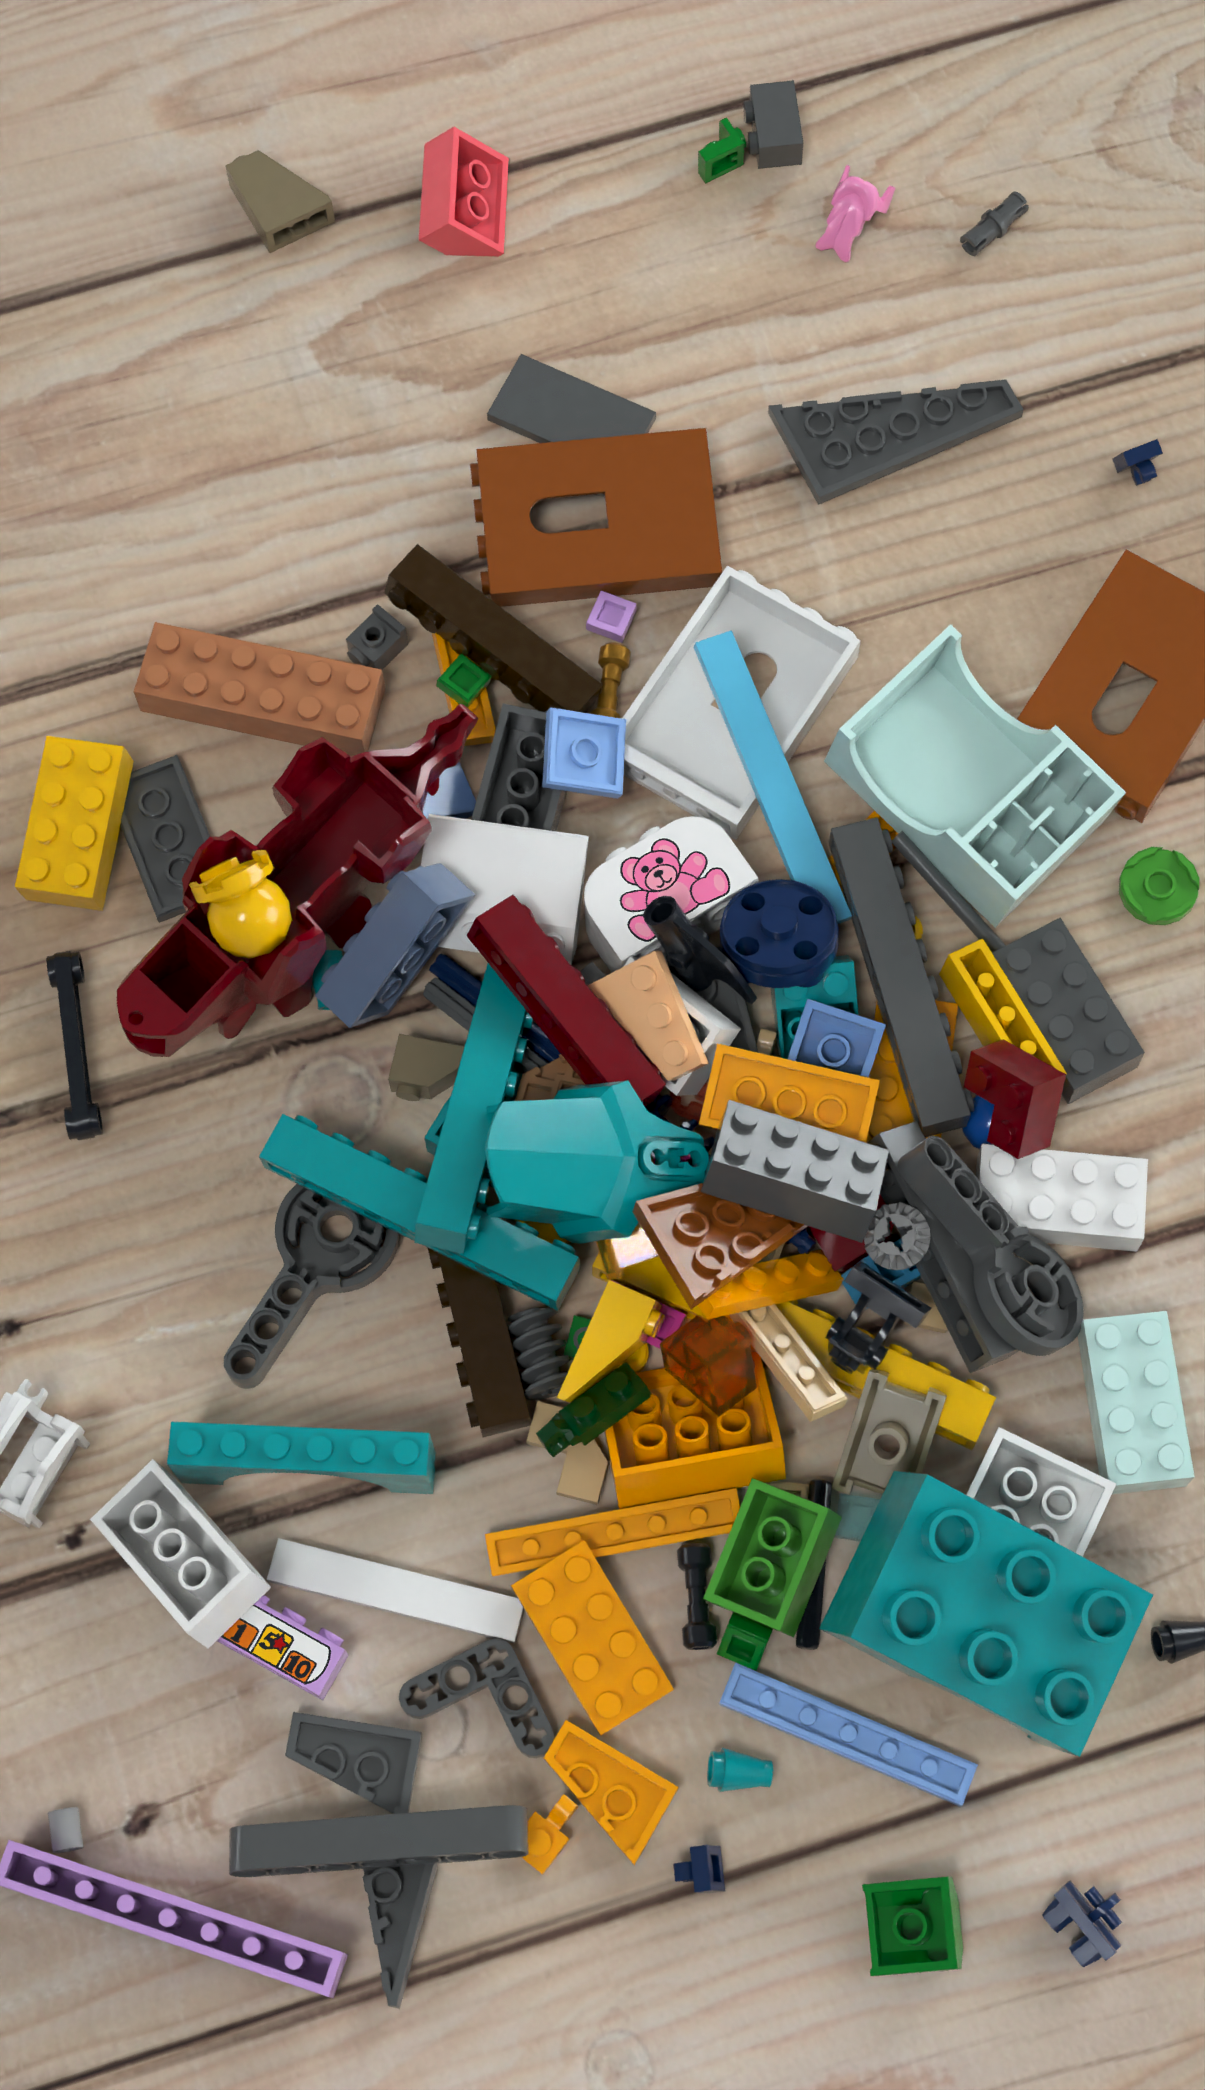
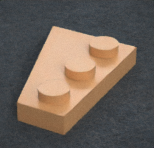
M653 951L588 985L597 998L606 1003L613 1017L624 1030L632 1035L636 1044L668 1081H675L709 1064L662 951Z

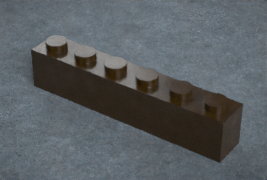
M419 544L388 575L384 593L393 605L399 609L407 610L419 619L420 624L427 631L437 633L449 642L451 648L457 654H463L478 664L481 669L492 676L491 679L498 680L508 687L520 702L529 703L541 712H547L551 707L586 713L596 702L602 687L600 682Z
M428 1248L432 1268L441 1267L444 1282L436 1284L442 1308L451 1307L454 1322L446 1323L452 1348L460 1346L464 1360L463 1362L456 1363L461 1387L470 1386L473 1397L472 1402L466 1403L471 1428L480 1426L482 1437L484 1438L531 1426L530 1415L496 1281Z

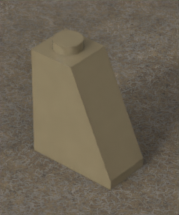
M257 150L249 155L239 156L232 163L225 165L230 188L269 253L335 223L332 201L328 195L261 151Z

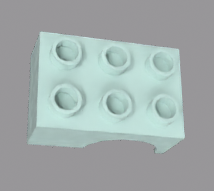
M950 624L838 730L824 762L898 834L903 831L946 880L996 928L1105 821L1126 792L1059 727L1055 725L1048 730L1030 727L1012 717L996 704L970 672L961 650L962 634Z

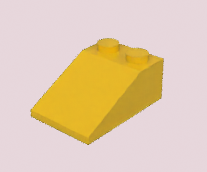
M609 1280L557 1398L571 1403L646 1343L648 1336L656 1338L665 1318V1315L660 1312L662 1305L648 1296Z

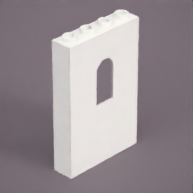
M727 566L622 719H626L624 775L688 813L717 823L725 830L728 836L736 840L759 807V803L721 712L712 706L715 698L693 648L695 643L732 630L743 658L753 653H762L769 656L775 662L777 667L776 676L761 697V701L788 763L857 660L860 640L849 629L843 626L836 627L823 620L822 616L814 609L802 608L791 602L788 596L780 590H770L757 583L756 579L748 572L743 570L736 571Z

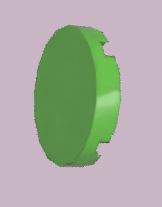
M1150 847L1138 851L1126 862L1119 878V895L1124 907L1136 919L1150 925H1168L1180 921L1192 910L1198 897L1199 876L1194 865L1182 853L1175 850L1172 852L1162 850L1163 847Z

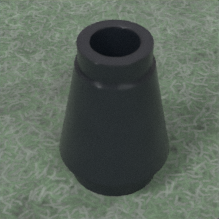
M1161 1621L1160 1626L1152 1627L1151 1644L1156 1658L1159 1661L1167 1660L1170 1664L1205 1651V1622Z

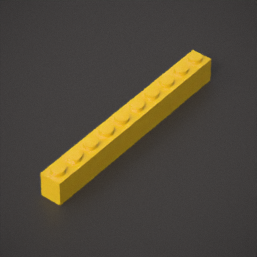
M636 1226L629 1238L604 1240L592 1265L594 1277L607 1283L610 1279L686 1314L685 1319L756 1351L729 1315L707 1319L698 1305L692 1310L689 1308L642 1228ZM797 1300L775 1304L840 1389L860 1399L868 1372L872 1368L868 1367L864 1374L857 1370L849 1374L831 1361L832 1357L828 1355L829 1340L825 1337L836 1319L822 1310L813 1309L811 1313L798 1307ZM858 1328L874 1339V1336L871 1333L864 1329ZM890 1344L889 1347H886L889 1351L876 1370L888 1372V1382L926 1395L930 1387L943 1392L947 1397L935 1434L973 1450L996 1399L995 1396L989 1394L990 1389L975 1380L967 1379L966 1382H962L951 1377V1371L938 1363L928 1362L925 1365L912 1359L913 1354L901 1346Z

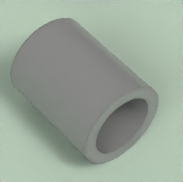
M78 1807L48 1812L53 1853H64L84 1848Z

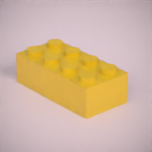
M46 736L15 882V888L26 900L103 911L121 817L124 811L134 762L124 746Z

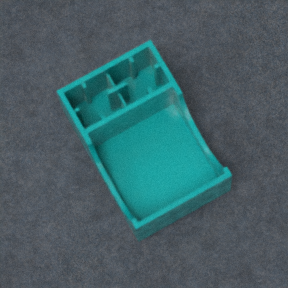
M894 1471L819 1629L909 1676L925 1681L990 1712L1028 1734V1738L1041 1745L1080 1757L1153 1594L928 1474Z

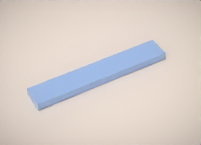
M735 1663L719 1705L960 1807L963 1806L978 1764L738 1663Z

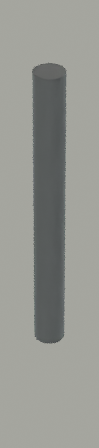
M903 831L891 840L892 844L979 940L984 939L992 953L1006 946Z

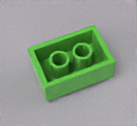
M752 1478L703 1599L794 1638L842 1517L827 1507Z

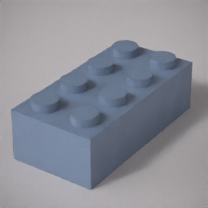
M441 863L426 867L419 866L411 871H400L388 883L386 889L389 892L383 901L375 904L366 914L364 920L367 923L360 933L353 935L344 945L343 951L345 954L339 963L332 965L322 976L321 981L324 984L315 996L349 1028L384 1017L391 1012L475 896L468 887Z

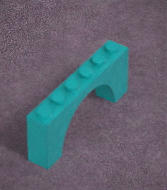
M171 1422L167 1465L181 1483L223 1485L224 1480L228 1478L256 1473H304L362 1480L383 1486L390 1490L391 1493L433 1494L436 1452L430 1433Z

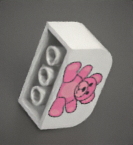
M690 816L677 819L661 829L659 826L653 827L640 837L638 843L628 849L626 847L618 848L609 854L606 862L597 867L590 875L584 891L587 936L611 973L622 968L630 956L643 957L653 951H662L667 961L665 950L643 918L646 907L653 900L661 896L673 897L690 920V923L701 928L709 936L720 929L724 910L730 900L741 890L758 883V876L725 830L709 819Z

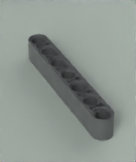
M516 1805L243 1825L232 1827L229 1830V1874L235 1877H263L493 1860L528 1855L527 1808Z

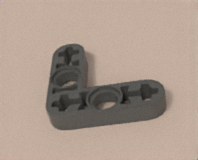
M494 1638L487 1640L408 1680L400 1690L399 1701L405 1713L412 1718L423 1719L488 1687L517 1748L522 1754L530 1758L543 1757L554 1741L552 1727L512 1646L503 1639ZM496 1648L499 1653L506 1651L509 1656L503 1660L505 1667L498 1671L494 1665L482 1669V1673L487 1678L478 1682L475 1668L468 1660L476 1656L478 1665L490 1658L489 1650ZM457 1666L467 1669L470 1674L468 1686L460 1691L450 1689L445 1681L448 1671ZM438 1676L439 1686L447 1698L439 1701V1696L435 1693L425 1699L427 1707L420 1710L416 1704L408 1706L407 1701L412 1698L411 1690L419 1687L421 1692H426L434 1688L429 1679ZM512 1686H520L528 1694V1701L520 1710H510L503 1703L505 1691ZM533 1709H536L538 1716L530 1717L534 1728L537 1731L544 1729L547 1733L541 1739L543 1746L535 1749L532 1744L526 1746L523 1744L522 1740L527 1737V1731L523 1722H520L516 1727L511 1722L512 1719L525 1717Z

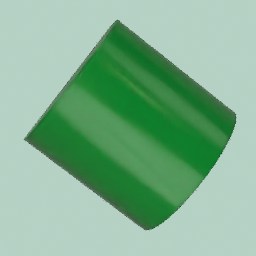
M733 1612L718 1648L717 1655L756 1671L773 1629Z

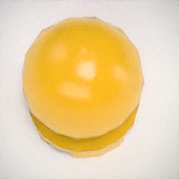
M266 850L253 851L252 856L254 860L239 864L237 857L230 858L202 872L199 875L202 881L201 884H198L197 881L189 884L197 903H210L207 919L211 934L222 949L237 957L255 958L271 953L285 940L292 921L289 900L276 883L266 878L274 869Z

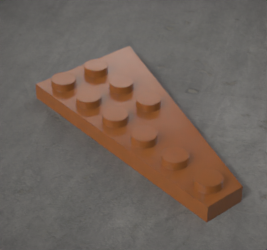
M703 1183L638 1200L632 1211L691 1310L805 1229L807 1225L702 1193Z

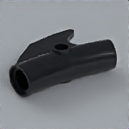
M658 897L646 907L643 915L644 921L667 954L666 959L674 966L679 980L694 992L707 989L715 979L721 980L731 986L748 1003L753 1004L756 1001L757 996L729 958L708 941L710 938L707 933L690 923V920L673 897Z

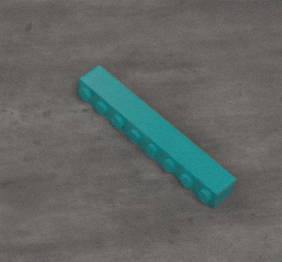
M489 963L486 967L415 1226L414 1243L462 1254L465 1252L467 1240H476L481 1215L475 1214L478 1202L485 1204L491 1179L484 1178L488 1166L485 1145L494 1113H487V1106L498 1105L500 1102H504L506 1096L514 1097L519 1073L512 1071L515 1062L522 1063L525 1056L528 1039L522 1038L524 1028L532 1029L534 1022L533 1018Z
M282 1114L259 1155L264 1168L413 1241L415 1240L416 1220L428 1180L424 1175L410 1168H406L402 1172L390 1166L391 1161L376 1151L369 1150L368 1154H365L353 1148L354 1142L341 1134L333 1132L330 1137L318 1131V1125L306 1117L296 1115L295 1119ZM482 1203L475 1210V1214L481 1215L476 1240H467L464 1254L423 1245L557 1311L581 1268L579 1257L575 1255L576 1250L570 1245L556 1239L551 1244L537 1237L539 1232L525 1223L517 1221L514 1226L499 1217L487 1216V1208L490 1206Z

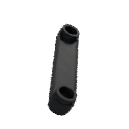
M79 951L58 952L52 956H47L46 962L50 985L52 988L57 987L70 1091L71 1107L64 1109L65 1124L70 1140H85L95 1138L97 1135H103V1123L99 1104L92 1103L78 989V984L85 982L84 967Z

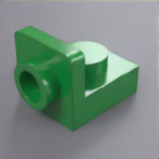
M727 117L719 121V141H712L698 151V174L705 184L744 165V148L747 146L745 137L738 127L734 128Z

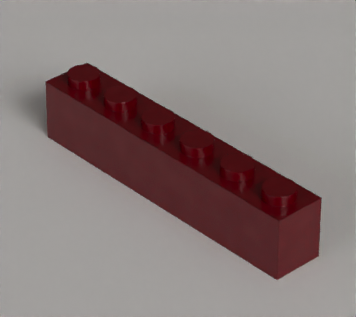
M511 895L475 918L466 936L585 1084L628 1080L645 1107L652 1103L666 1085L659 1069L655 1064L647 1061L636 1047V1042L632 1035L626 1030H622L611 1016L606 1003L597 998L585 984V979L577 968L572 967L563 957L556 941L546 935L538 926L531 910L526 905L521 904L514 895Z

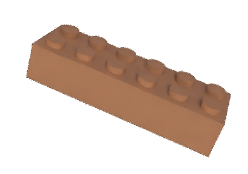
M157 622L154 623L134 688V694L142 712L303 746L323 737L350 756L368 752L385 692L382 669Z

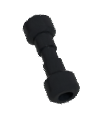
M704 1543L684 1544L677 1550L678 1567L685 1571L686 1589H688L689 1605H687L688 1623L682 1628L683 1646L688 1650L712 1649L717 1644L716 1626L709 1622L708 1604L703 1599L705 1588H707L706 1570L712 1565L711 1548Z

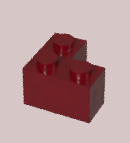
M1004 1039L972 1050L964 1088L994 1104L987 1141L1016 1159L1050 1147L1066 1074Z

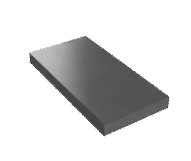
M521 354L487 413V420L538 443L648 433L656 420V412Z
M175 755L131 772L120 824L159 923L186 913L182 903V877L198 847L210 837L179 757Z

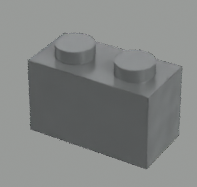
M794 80L750 85L749 100L743 101L745 124H752L753 132H748V147L750 155L756 154L758 169L802 165L804 143Z

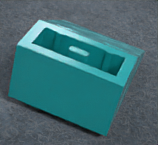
M849 955L835 956L832 964L824 972L822 980L815 986L806 988L799 986L771 988L779 1058H788L807 999L859 1015L854 961Z

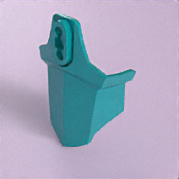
M628 1080L571 1086L559 1090L554 1099L504 1101L498 1105L487 1106V1113H494L487 1134L485 1154L490 1177L501 1202L487 1208V1216L549 1223L553 1225L560 1238L576 1244L606 1239L629 1238L638 1224V1220L632 1212L636 1201L701 1184L704 1181L705 1170L709 1163L708 1152L704 1147V1138L696 1132L680 1128L649 1113ZM652 1152L654 1153L656 1158L655 1164H653L651 1161ZM690 1154L692 1165H689L688 1162H680V1156Z

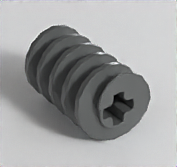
M538 1307L511 1315L507 1320L513 1322L508 1327L510 1336L517 1338L512 1343L513 1350L521 1353L516 1359L517 1366L525 1369L520 1375L521 1382L530 1385L524 1391L527 1400H541L558 1396L568 1371H561L560 1367L568 1363L570 1357L568 1355L556 1354L557 1350L566 1345V1341L552 1338V1335L560 1331L562 1326L561 1324L548 1323V1319L558 1313L553 1308Z

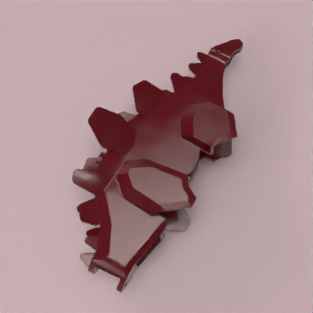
M459 704L445 717L430 722L423 738L407 748L374 750L350 757L323 737L299 748L281 777L272 787L276 801L287 816L285 819L279 822L262 838L257 846L233 830H230L220 837L210 836L198 847L182 877V903L186 913L129 972L117 989V1009L121 1026L128 1041L138 1051L150 1056L170 1057L215 1023L218 1024L219 1033L225 1038L232 1039L236 1037L256 1010L257 1004H272L283 1017H289L308 1006L312 999L314 969L327 949L325 935L338 948L343 949L346 942L356 933H360L367 923L364 919L372 908L370 899L362 893L370 882L386 883L411 864L432 831L429 820L423 815L427 792L434 796L439 789V776L444 770L456 766L461 760L466 739L479 718L464 704ZM266 850L274 867L266 878L276 883L289 900L292 921L285 940L271 953L255 958L237 957L222 949L211 934L207 919L210 903H197L189 884L196 881L198 884H201L202 881L199 875L202 872L230 858L237 857L239 864L254 860L252 856L253 851Z

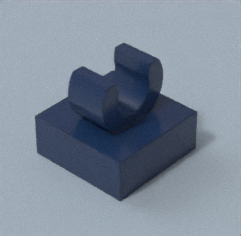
M1158 439L1122 452L1112 460L1117 473L1131 468L1132 478L1136 486L1157 477L1156 469L1151 460L1163 454Z
M702 1845L690 1847L691 1861L673 1864L675 1882L693 1881L695 1893L725 1891L721 1846Z

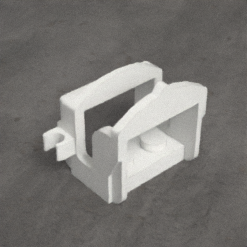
M25 1379L17 1392L13 1394L6 1392L0 1401V1455L24 1416L38 1423V1426L0 1487V1513L28 1528L30 1525H33L40 1529L43 1522L36 1517L77 1446L87 1449L90 1443L83 1436L85 1431L80 1425L58 1414L52 1417L43 1412L40 1408L45 1402L48 1392L45 1388H42L37 1396L29 1397L27 1391L32 1384L28 1379Z

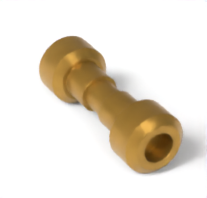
M610 642L600 647L598 664L603 669L601 677L602 689L598 696L597 708L592 710L590 714L621 718L616 711L618 700L616 694L622 672L629 667L631 654L630 650L623 644Z

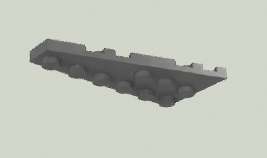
M1006 379L961 384L957 389L936 391V387L921 389V393L901 395V391L842 397L839 402L817 404V400L803 402L802 406L783 408L782 404L768 406V414L818 505L1022 417L1024 410Z

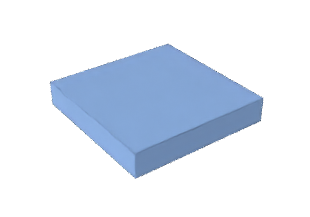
M550 707L546 712L542 787L617 799L623 795L626 719Z

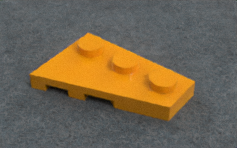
M565 1720L545 1754L544 1760L635 1866L679 1787Z

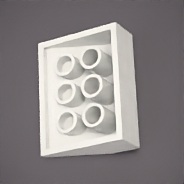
M429 814L428 820L432 831L424 842L421 866L426 867L441 863L475 894L438 947L480 953L466 936L475 918L509 896L514 895L521 904L526 905L531 910L535 922L546 935L556 941L560 953L571 965L577 948L589 836Z
M998 1427L966 1495L1083 1557L1116 1483Z

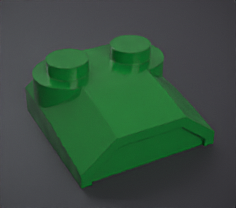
M952 1877L862 1884L866 1898L872 1962L871 1976L943 1972L962 1969L963 1941L959 1901Z

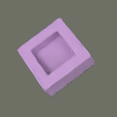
M600 591L586 622V630L622 643L637 611V604Z

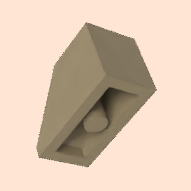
M399 1034L388 1078L391 1092H396L397 1097L408 1101H419L420 1097L434 1098L454 1085L465 1046Z

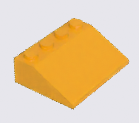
M757 1352L636 1373L647 1385L651 1392V1397L604 1431L619 1509L749 1486L752 1478L764 1483L786 1479L783 1443L762 1360Z

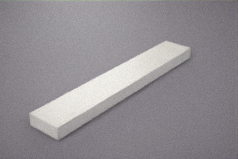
M278 1538L267 1576V1581L493 1639H503L513 1644L516 1642L524 1611L519 1599L280 1538Z

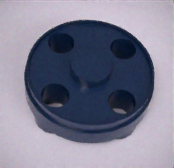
M784 879L762 881L741 890L727 904L720 924L721 952L729 958L748 984L753 983L769 988L812 987L822 980L824 972L835 959L838 950V922L834 909L828 899L813 887L801 882Z

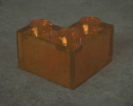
M697 1315L660 1343L664 1369L718 1416H721L757 1388L754 1371L756 1364L752 1358L750 1346L752 1338L745 1326L738 1321L733 1323L728 1317L721 1316L705 1322Z

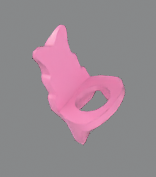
M846 165L834 191L831 202L834 207L827 218V229L815 245L821 251L834 249L840 260L844 262H849L853 240L860 235L865 221H869L875 211L887 213L896 189L889 185L883 196L879 197V192L873 184L856 176L849 177V165Z

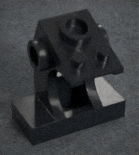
M860 1261L852 1267L844 1282L862 1294L846 1321L838 1317L825 1337L829 1340L828 1355L832 1357L831 1361L849 1374L856 1370L864 1374L868 1367L876 1370L889 1351L883 1344L899 1319L901 1318L914 1328H917L931 1310L930 1306ZM867 1307L886 1319L875 1339L855 1327Z

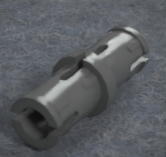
M1014 191L993 210H987L981 216V221L960 237L963 249L969 255L976 256L996 237L1001 238L1007 233L1008 227L1018 217L1028 211L1029 206L1026 205V199L1020 193Z

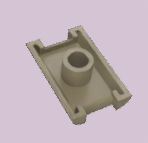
M874 1369L869 1370L832 1489L850 1495L853 1485L883 1495L894 1471L922 1474L947 1396L932 1387L929 1388L926 1395L888 1382V1372ZM884 1434L892 1435L898 1440L900 1448L894 1452L885 1451L880 1447L878 1437Z

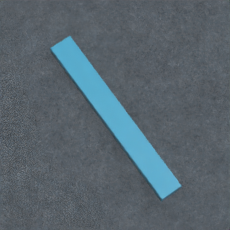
M732 630L696 642L693 648L790 879L811 886L823 894L832 905L838 924L849 921L852 917Z

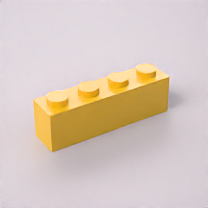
M982 938L948 954L939 975L981 1044L986 1046L1004 1039L1067 1074L984 939Z

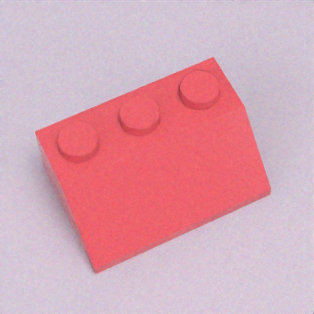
M456 127L450 128L425 143L419 241L445 255L499 257L504 254L509 158Z

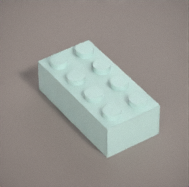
M1167 1311L1084 1319L1078 1334V1342L1099 1475L1116 1483L1112 1494L1186 1487L1194 1478V1471Z

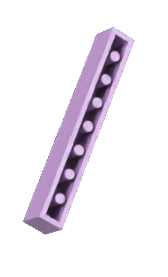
M8 1840L0 1862V1886L334 1999L348 1954L11 1840Z

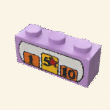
M265 1595L217 1640L219 1643L322 1701L349 1656L346 1650L341 1647L343 1639L324 1628H321L318 1634L304 1627L306 1619L284 1607L281 1613L267 1606L270 1599Z

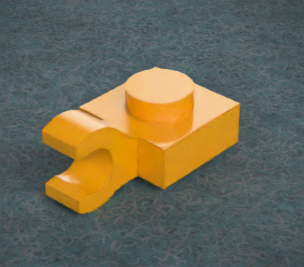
M564 1794L546 1819L535 1811L527 1821L528 1855L521 1858L542 1875H544L570 1839L560 1830L579 1807Z

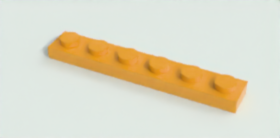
M737 1488L485 1534L492 1577L540 1568L585 1540L596 1558L730 1533L740 1509Z

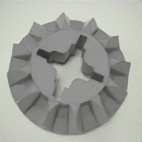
M901 1202L882 1205L876 1211L865 1235V1250L872 1260L881 1267L890 1270L910 1268L925 1256L929 1248L931 1239L930 1227L922 1213L910 1205ZM890 1221L900 1230H909L907 1234L902 1236L903 1244L901 1246L904 1250L903 1252L893 1242L880 1243L885 1240V1237L890 1235Z

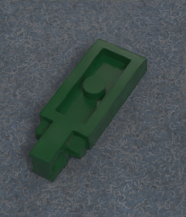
M625 1362L560 1410L559 1413H556L536 1435L552 1457H555L569 1445L574 1446L582 1442L586 1446L650 1398L651 1392L641 1378Z

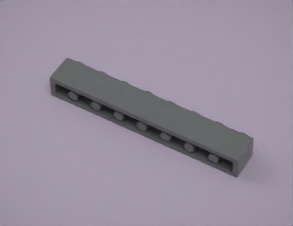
M878 817L831 828L829 847L848 908L852 915L851 919L882 1020L886 1024V1033L913 1121H917L924 1137L964 1128L968 1124L970 1113L974 1112L972 1095L968 1089H962L958 1076L962 1074L961 1060L956 1050H950L946 1038L951 1034L946 1014H939L935 1000L939 998L938 987L934 976H927L923 964L927 962L925 945L921 938H915L912 926L916 924L914 910L910 902L904 903L900 889H904V880L900 867L898 865L893 866L889 853L893 852L890 834L887 829L881 830Z

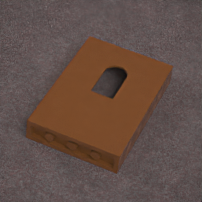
M706 428L476 449L478 463L470 464L472 487L480 486L481 499H474L476 523H484L485 534L477 536L479 559L487 558L488 571L480 572L482 593L490 595L491 600L500 607L598 598L600 591L614 596L708 588L713 587L722 574ZM605 493L608 528L543 533L534 528L530 521V511L540 500Z
M1127 549L1017 718L1018 721L1040 730H1048L1055 725L1059 727L1126 792L1114 808L1115 812L1125 819H1135L1143 823L1205 723V592ZM1124 663L1157 681L1130 726L1120 734L1109 735L1096 728L1092 720V712Z

